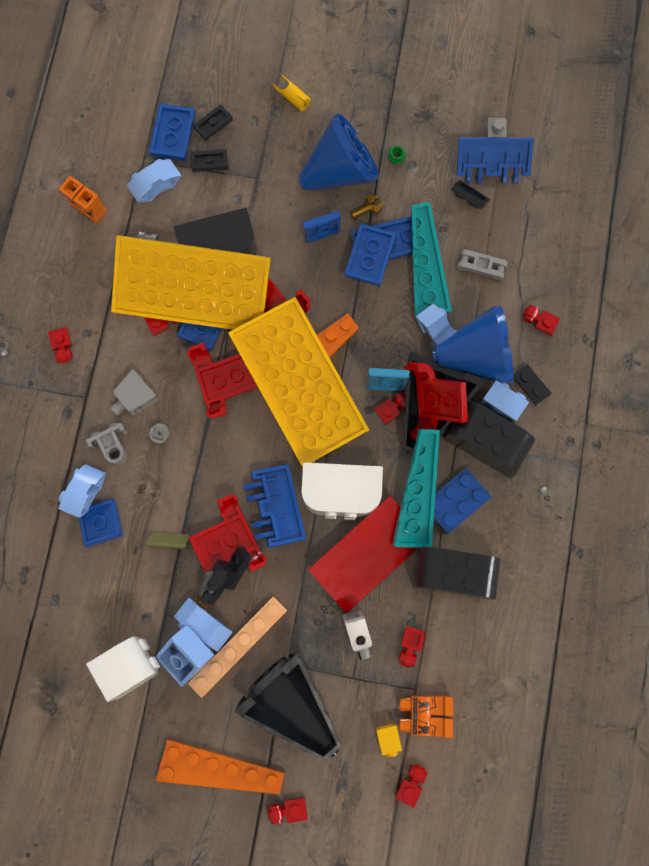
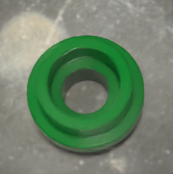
M394 146L388 152V159L393 164H400L406 158V152L401 146Z

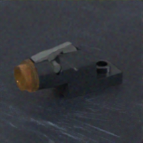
M237 546L229 561L217 560L211 571L205 573L196 596V603L200 607L210 609L219 599L224 589L234 590L252 560L245 547Z

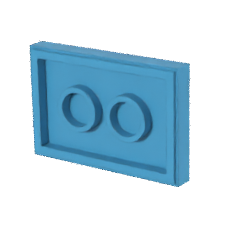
M369 368L367 389L404 391L409 378V370Z

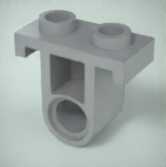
M113 423L107 427V430L95 432L86 440L88 446L93 450L97 449L96 445L99 444L105 459L115 466H120L127 460V452L118 435L121 432L124 435L128 433L122 423ZM119 451V457L112 459L113 452Z

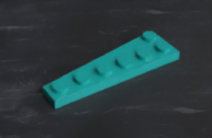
M426 202L412 205L414 317L416 319L418 314L433 303L438 308H443L446 313H451L452 309L431 204Z
M418 429L392 546L432 547L440 430Z

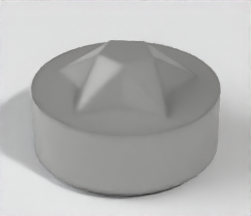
M162 423L155 424L149 431V436L155 443H163L170 435L168 427Z

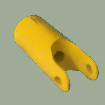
M280 75L289 84L288 87L279 89L276 85L272 84L273 87L296 108L304 111L309 106L311 98L285 76Z

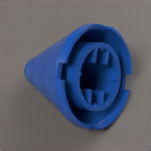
M340 113L330 120L299 176V184L304 190L313 191L372 183L378 179V169L364 142L361 143L356 135L357 131Z
M502 306L491 307L435 346L436 350L432 351L434 362H438V366L464 373L467 372L486 379L497 380L503 383L513 382L511 347H509L507 336L509 334Z

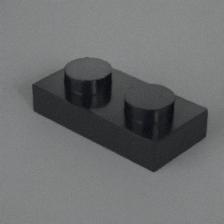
M221 104L193 126L197 133L207 141L232 122L233 117Z
M227 149L191 152L192 172L228 170Z
M461 180L456 182L451 189L458 198L466 199L470 202L471 206L477 209H483L490 200V198Z
M528 364L514 374L515 382L535 406L552 394Z

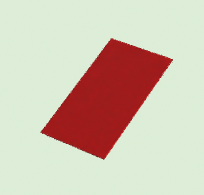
M391 496L383 501L308 569L346 614L418 549L417 547L392 546L400 507Z

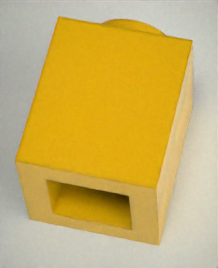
M396 724L376 727L382 755L387 757L399 755L398 752L402 751Z

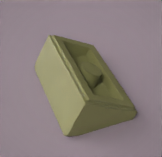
M153 532L150 534L146 545L153 548L189 549L188 538L190 536L188 534Z

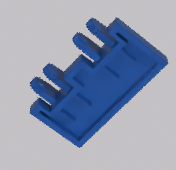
M459 137L456 175L465 176L466 183H470L472 168H477L476 180L477 183H481L483 168H485L486 176H501L502 183H506L508 180V168H513L512 180L513 183H518L520 168H522V176H530L534 138Z
M289 464L251 471L252 481L260 479L261 482L247 484L243 488L247 491L261 488L262 494L250 495L246 497V501L261 500L257 502L260 517L270 518L252 523V527L260 528L269 525L271 530L270 532L254 535L255 540L274 536V538L266 540L267 548L306 540Z

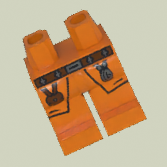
M70 175L58 190L70 201V206L95 224L99 223L107 211L106 207H104L96 193L86 186L84 187L82 183Z
M410 695V698L399 699V710L410 711L409 719L399 718L400 731L409 732L415 736L453 738V719L446 717L453 716L452 696Z

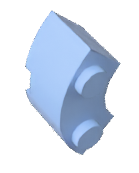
M158 159L140 172L133 174L127 187L137 202H151L161 192L173 188L180 179L181 174L170 159Z
M434 303L416 316L422 332H427L432 339L430 344L435 350V346L457 332L448 322L444 309L438 308Z
M86 464L80 469L77 468L66 491H62L59 496L60 505L58 509L79 518L88 513L92 501L102 488L106 472Z
M190 598L186 600L174 616L179 622L178 626L181 629L188 625L209 649L212 648L217 652L232 634L229 628L218 619L212 617L207 613V610Z

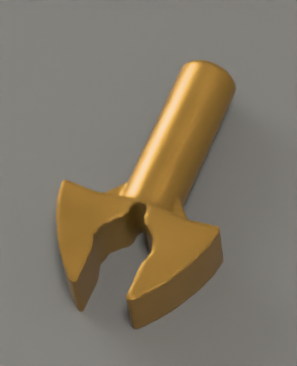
M366 196L367 204L350 213L351 217L355 219L368 211L374 212L375 216L378 215L383 207V202L378 205L372 204L380 200V196Z

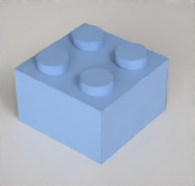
M496 380L480 405L515 423L529 401L526 400L523 394L510 390L509 385Z
M186 625L170 638L155 658L183 687L208 663L214 654L199 639L196 633Z

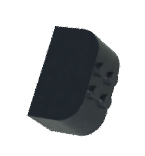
M247 207L173 226L178 244L256 255L257 253Z
M468 401V421L464 423L454 422L444 440L511 479L517 474L532 448L535 438L526 430L483 405Z
M421 546L418 548L413 588L496 600L501 559L475 553Z

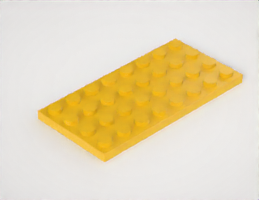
M117 235L111 312L234 330L264 314L271 257Z
M296 297L228 332L302 467L303 463H311L369 431L368 426Z

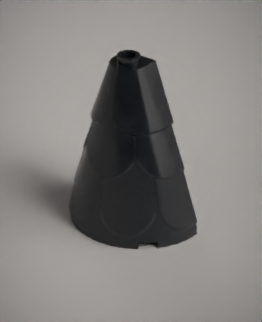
M410 351L407 363L417 362L430 365L436 379L466 382L467 402L483 383V378L467 372L463 373L438 366V363L429 360V358ZM409 370L406 388V414L404 415V449L408 450L406 454L412 456L416 440L411 437L409 432L416 428L419 421L416 376L412 370ZM438 419L436 430H440V436L445 432V428L451 421Z
M291 652L288 655L289 658L283 656L256 679L249 687L247 698L242 696L238 702L235 712L241 718L293 743V746L326 761L329 757H334L339 752L341 747L340 741L327 710L323 708L317 690L311 682L302 659L295 652Z

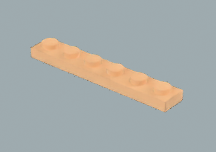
M273 596L188 683L189 686L203 698L288 610Z

